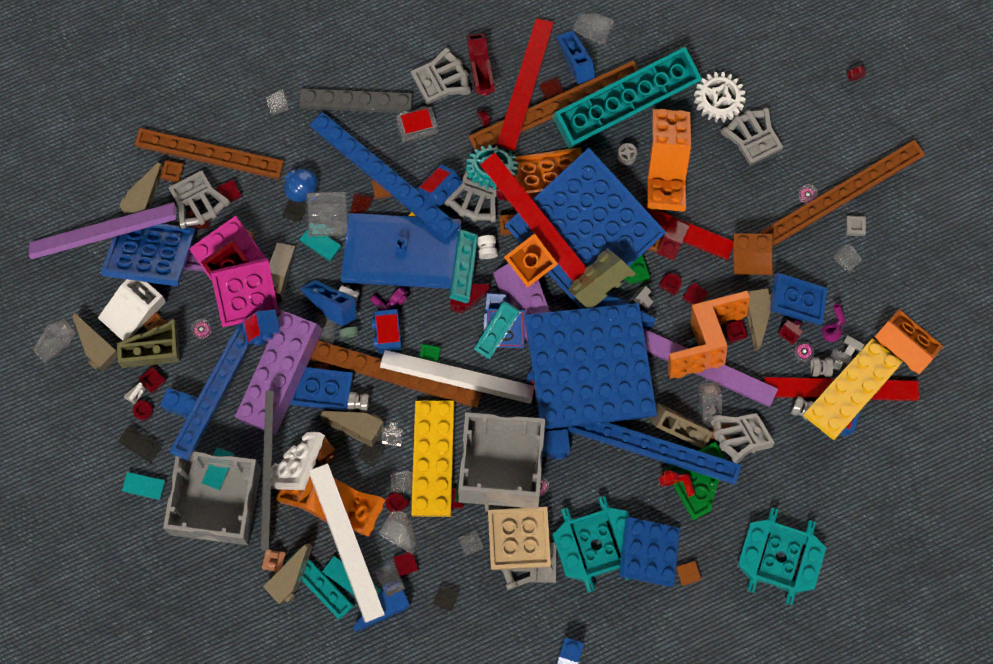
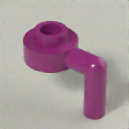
M400 287L391 296L387 304L376 295L370 301L381 311L392 310L397 304L402 305L408 299V296H406L408 291Z
M840 304L833 306L837 321L824 326L821 330L825 341L835 342L842 336L841 327L845 323V317Z

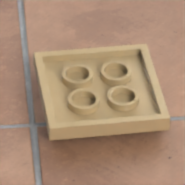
M538 507V509L488 510L491 570L551 567L547 507Z

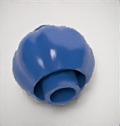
M293 169L284 178L286 181L284 192L290 200L294 202L308 200L311 202L317 196L318 179L312 171L308 169L296 171Z

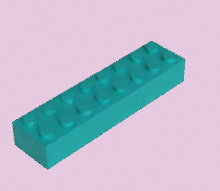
M683 47L555 112L552 118L568 149L696 85L702 78L686 47Z

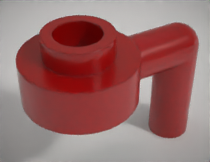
M669 470L661 473L662 476L658 478L661 487L683 482L687 497L695 495L688 473L677 474Z

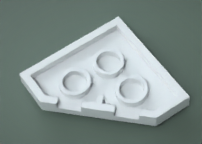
M307 432L302 437L303 441L297 447L293 445L283 455L284 459L279 464L275 463L271 467V489L305 490L310 477L308 471L312 470L315 466L316 458L322 447L325 435L320 432Z

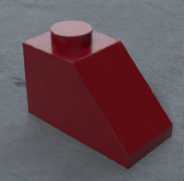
M672 219L656 254L674 261L689 225Z
M471 284L468 303L450 298V310H454L455 313L470 311L487 295L489 284Z

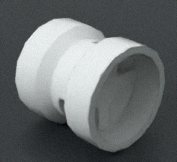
M493 235L478 237L477 244L480 247L479 258L491 259L497 257L498 253L495 248L496 237Z

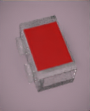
M426 106L420 107L412 112L404 111L396 116V124L402 143L438 134V126L432 106L428 108Z

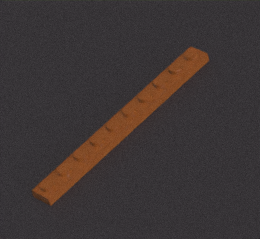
M634 60L529 108L521 134L552 120V115L555 112L638 71ZM504 120L468 136L473 149L481 151V146L485 147V149L488 148V145L496 146Z
M913 140L760 231L759 234H773L774 246L920 160L925 156V153L917 142Z
M322 341L317 342L310 358L314 361L438 398L454 401L455 403L478 409L482 396L480 391L380 368L382 359Z

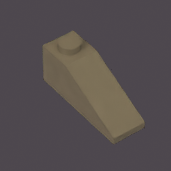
M156 163L127 192L126 197L122 198L120 208L125 216L151 208L161 180L163 167L160 163Z
M282 243L276 244L269 263L275 295L278 300H283L296 248L295 246Z
M768 288L748 292L750 299L747 319L754 351H759L762 345L771 312L772 294H769Z
M74 313L72 317L85 354L90 359L88 363L95 370L99 368L104 372L118 358L117 351Z
M659 403L656 406L657 416L649 418L657 428L700 448L706 447L713 434L711 430Z
M323 411L321 413L322 422L373 448L384 430L382 419L374 414Z
M305 544L263 586L278 604L289 603L295 598V592L299 589L313 547L311 544Z

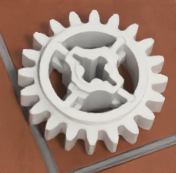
M715 72L713 78L708 74L706 80L702 78L701 84H697V91L694 93V96L697 98H695L694 103L699 104L697 110L703 109L702 116L708 114V120L715 117V122H717L721 118L724 123L726 117L732 120L733 114L737 116L739 115V110L743 109V104L746 100L743 97L745 91H740L743 85H736L738 79L732 81L731 74L727 78L724 72H722L720 77ZM728 89L731 91L734 99L731 98ZM723 93L721 99L717 102L718 96ZM706 95L708 96V99H710L712 105L708 103Z

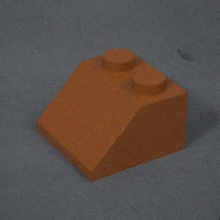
M734 233V275H773V234Z

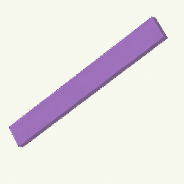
M174 203L29 242L28 255L31 259L173 221L176 220V206Z
M643 329L646 350L649 354L668 362L669 354L688 349ZM726 365L716 369H705L701 373H694L767 407L771 406L778 390Z

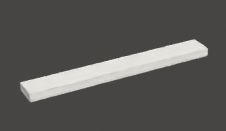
M387 350L384 351L380 368L530 404L534 392L533 385Z
M326 464L308 471L364 621L368 622L385 615L329 465Z

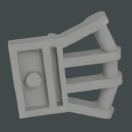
M445 48L432 62L411 71V76L427 105L448 95H468L471 93L467 70H464L462 67L461 59L458 60L452 55L448 48ZM445 58L451 62L441 68H435ZM456 69L457 74L444 80L441 79L440 75ZM461 80V87L446 88L447 85Z
M768 108L757 111L747 110L743 115L733 117L732 122L721 130L724 137L729 138L738 145L740 152L743 153L749 165H753L783 149L782 144L771 127ZM763 117L766 130L762 131L755 118ZM744 122H750L756 135L751 137ZM736 127L739 128L744 136V141L732 132Z
M202 170L168 187L179 206L181 229L192 225H203L208 219L216 218L217 214L224 207L230 205L227 198L211 187ZM209 194L219 201L213 209L206 198ZM199 199L203 201L208 212L202 215L194 204ZM190 205L196 217L186 219L185 207Z
M465 172L462 179L463 183L444 204L454 209L460 217L472 218L471 220L474 222L486 220L495 222L496 190L492 186H489L488 190H486L485 185L478 187L479 182L472 183V178H468V173ZM464 190L468 191L463 205H459L455 199ZM473 194L480 196L475 211L467 209ZM485 198L490 199V213H480Z
M757 413L740 417L715 415L711 418V424L714 426L713 436L715 440L719 441L720 449L730 455L735 464L739 463L742 458L751 452L754 454L756 451L769 449L774 445L773 439ZM721 425H729L734 427L722 429ZM737 434L741 435V437L726 440L725 438L727 436ZM747 445V447L742 449L740 452H737L735 449L732 448L736 446Z
M549 542L551 567L501 570L507 582V590L527 583H556L555 543ZM511 572H530V576L514 581Z

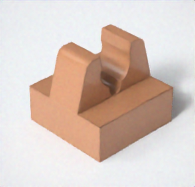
M266 550L262 569L278 572L284 566L286 553Z

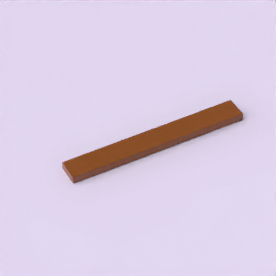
M139 128L134 144L138 148L280 180L284 167V160Z

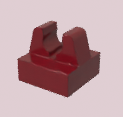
M797 319L793 323L787 320L778 334L793 345L803 333L799 329L802 323Z

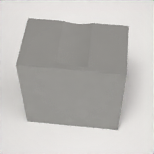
M465 412L463 458L460 467L458 489L459 502L538 509L545 419L529 417L505 418L491 414Z
M193 452L189 461L176 456L172 474V491L167 503L163 529L171 536L249 546L261 467L255 459L232 456L217 457L201 452ZM209 464L216 467L230 468L220 491L201 483Z

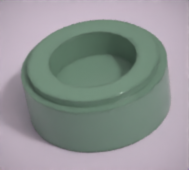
M348 327L339 330L340 338L348 339L358 336V327Z

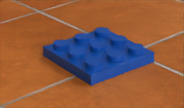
M631 517L625 518L619 577L674 587L680 528Z

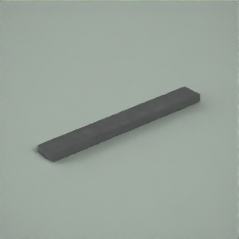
M267 390L265 392L261 522L262 550H269L274 390Z

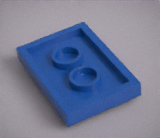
M777 273L774 276L770 311L818 326L822 325L827 288Z
M306 367L290 405L348 412V398L351 392L353 373Z

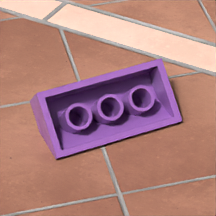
M509 263L493 272L499 292L507 294L506 302L519 310H525V315L550 312L539 280L527 288ZM525 325V341H526V340H528V339H527V332H526V325Z

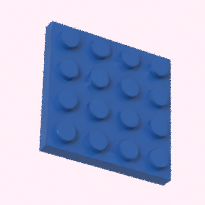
M158 224L115 236L102 266L101 275L179 286L196 230L189 227L181 229V226Z

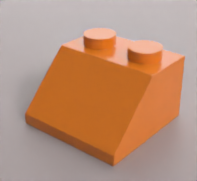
M535 234L504 256L527 288L558 265Z

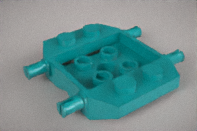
M606 496L598 498L601 506L600 512L573 520L568 507L565 510L561 509L560 511L564 519L563 524L552 535L565 576L583 581L587 593H590L591 590L592 592L596 591L592 582L594 577L620 569L621 558H618L606 521L610 522L621 555L625 518L629 517V514L625 510L610 508ZM573 532L575 533V536H576V539H577V542H578V545H579V548H580V551H581V554H582V557H583V560H584L586 569L584 568V565H583V562H582V559H581V556H580V553H579V550H578V547H577V544H576V541H575ZM593 540L600 541L602 546L600 550H593L591 548Z
M771 508L768 519L749 524L737 565L750 580L747 591L755 593L757 582L770 584L786 590L788 594L785 604L793 606L797 593L815 589L826 547L813 534L817 524L815 521L808 520L806 531L802 532L776 523L779 510ZM768 533H770L769 539H768V542H767V545H766V549H765V552H764V556H763V559H762V562H761V566H760V569L758 570L759 563H760V560H761V556H762V553H763V550H764V546H765V543H766V540H767V536H768ZM803 544L805 548L794 582L792 579ZM776 553H784L786 557L785 562H778L775 558Z

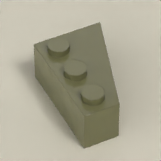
M607 248L598 255L597 260L585 269L582 276L571 284L568 291L586 308H593L608 296L607 292L614 286L616 288L620 287L623 279L628 275L633 277L636 273Z
M173 319L168 321L169 323L154 327L146 333L138 334L117 343L118 363L120 366L127 368L180 362L178 325Z

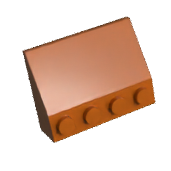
M581 147L516 157L518 174L515 176V179L533 199L582 154Z

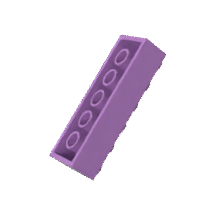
M282 311L278 319L280 333L273 336L274 339L269 340L235 415V418L264 431L265 392L267 390H274L273 435H276L323 331L316 323Z

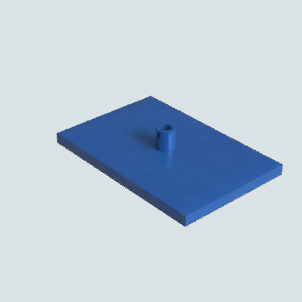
M349 213L341 282L450 289L458 232L461 230V220L452 219L460 228L446 241L418 217Z

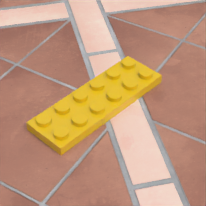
M872 338L803 416L831 439L835 440L903 362Z
M415 401L411 515L414 517H451L454 401Z

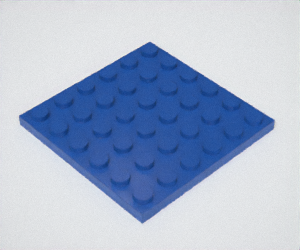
M590 148L582 153L532 199L586 268L592 265L597 260L598 255L607 248L630 266L666 233ZM518 213L504 225L520 243H523L534 234ZM559 264L547 272L580 309L585 307L568 291L573 282Z
M639 303L525 315L539 418L545 419V429L657 416Z

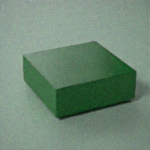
M422 343L419 358L438 363L441 347Z

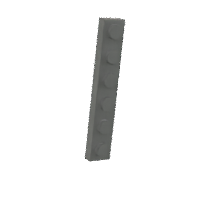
M301 89L300 109L411 113L412 93Z

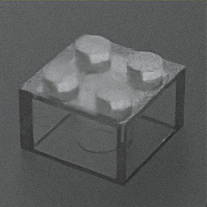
M345 192L307 193L308 237L346 236L348 226Z

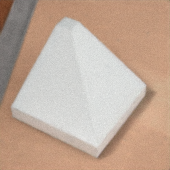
M139 383L126 393L124 398L135 404L146 388L142 383Z

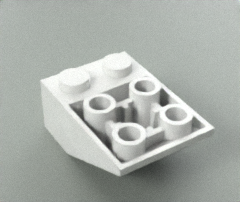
M126 279L98 319L124 341L131 338L166 301L149 283Z

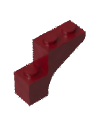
M485 34L466 36L468 56L476 94L482 96L489 95L491 92H495Z

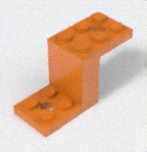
M653 109L652 142L647 170V208L674 211H685L686 209L685 181L691 150L690 112Z
M748 291L692 305L690 325L698 346L669 354L668 375L670 379L682 378L686 374L701 373L705 369H716L725 365L728 346L720 325L727 321L740 320L747 316L750 299Z
M309 477L305 490L280 489L276 501L301 508L327 522L311 477ZM334 478L353 532L369 536L374 529L378 515L383 509L385 499L358 492Z

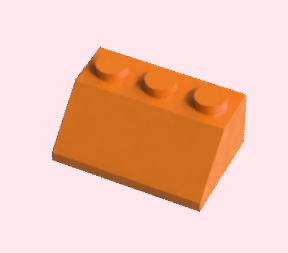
M900 309L875 336L882 346L891 350L894 356L904 361L910 370L918 374L927 367L943 348V345Z

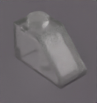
M580 14L572 30L606 45L613 30L614 20L600 14Z
M65 319L49 324L34 346L33 351L45 364L69 345L76 332Z
M718 382L699 384L702 426L705 428H713L711 424L713 416H722V393Z
M401 511L390 513L379 535L409 553H415L419 547L411 520Z

